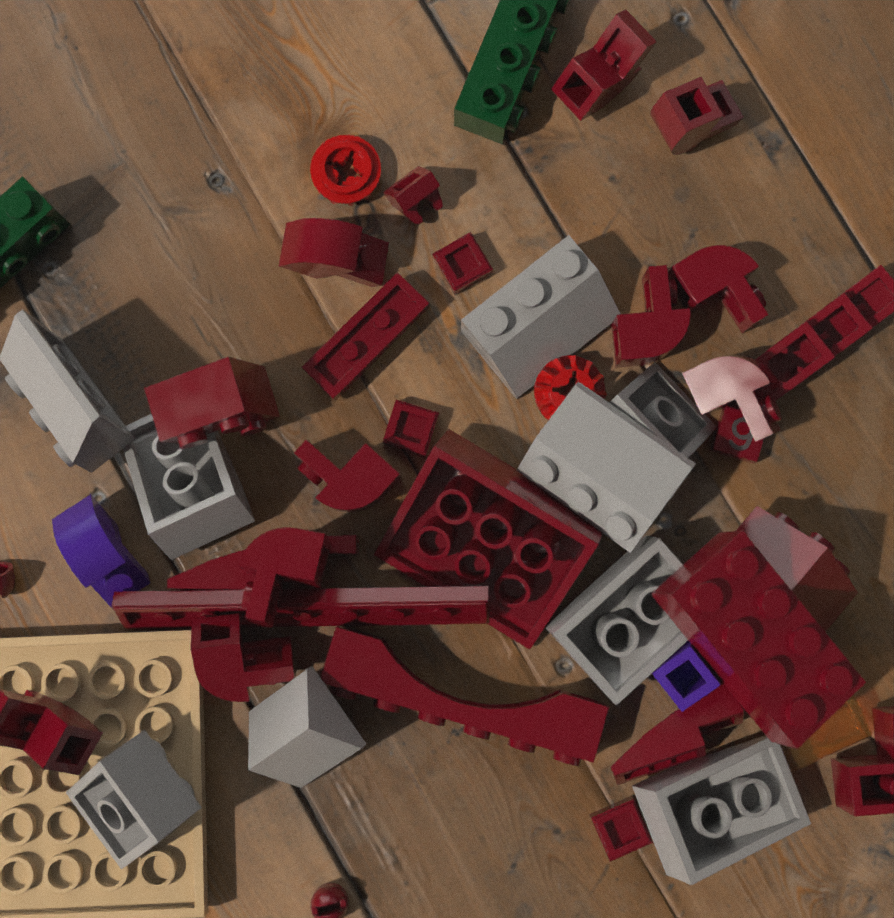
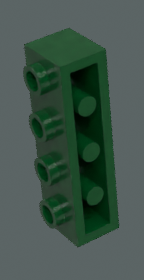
M571 0L499 1L455 105L454 126L502 145L508 131L516 133L525 107L519 105L525 91L533 92L541 72V67L536 65L541 52L549 54L558 30L557 27L552 26L557 13L565 15Z
M23 176L0 196V288L18 274L70 225L61 213Z

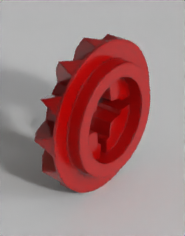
M338 135L326 140L317 148L311 160L310 174L318 193L327 198L333 205L341 203L352 206L355 202L362 199H369L370 194L379 185L381 163L376 150L366 140L354 135ZM353 156V168L359 176H348L346 181H343L340 186L339 172L333 167H345Z
M567 355L551 360L541 369L535 381L534 398L539 411L547 420L551 418L566 398V396L560 395L559 392H553V387L560 388V386L568 385L569 378H572V372H574L573 379H575V385L580 382L603 399L607 397L604 376L592 361L576 355Z

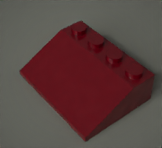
M448 429L434 445L374 555L426 587L488 586L489 623L487 624L530 650L599 545L603 533L516 471L517 469Z

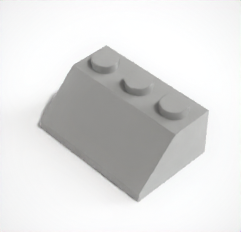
M568 235L461 319V332L512 395L518 399L535 386L539 372L547 363L561 356L575 354L609 327L620 312L599 270L571 236Z
M23 309L18 312L13 319L0 354V361L9 372L5 376V380L19 397H27L33 406L29 414L35 423L43 431H51L58 442L53 445V448L58 456L68 466L72 467L76 464L92 473L134 441L135 438L63 339Z
M578 382L534 439L516 471L631 553L696 463Z
M645 535L631 553L626 552L545 626L571 658L615 705H618L688 641L651 595L653 591L683 565L660 538Z

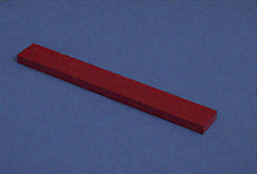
M488 586L282 589L273 627L489 623ZM244 590L114 592L111 605L125 629L191 628L192 619L236 613L240 614L242 627H268L254 624L245 618L247 610L242 609Z

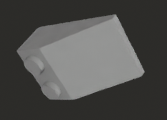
M152 414L126 425L135 440L123 448L147 533L171 560L255 521L243 486L218 431L207 434L208 441L204 444L180 449L177 443L159 441Z
M766 735L673 766L632 785L666 875L690 885L811 824L780 744L771 742Z

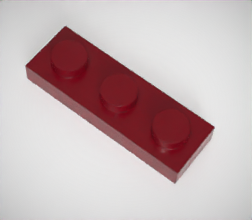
M397 272L301 368L336 401L430 307L429 302Z

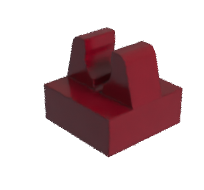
M419 166L383 192L392 207L396 208L415 224L423 222L422 217L417 211L418 202L422 199L427 200L429 205L437 211L443 206L438 190L440 184L430 170Z

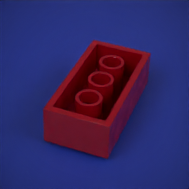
M743 530L718 533L651 593L657 603L771 742L799 749L866 683Z

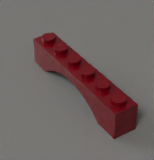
M337 626L335 628L321 675L324 684L330 685L329 691L333 695L355 700L357 693L375 698L373 706L394 713H400L401 706L419 711V720L438 726H445L446 719L464 724V733L489 740L491 733L508 737L507 745L525 752L534 753L536 746L554 751L553 759L573 766H580L581 759L594 763L609 708L602 701L561 689L539 698L517 703L486 704L460 699L436 689L416 676L395 655L383 637L345 626Z

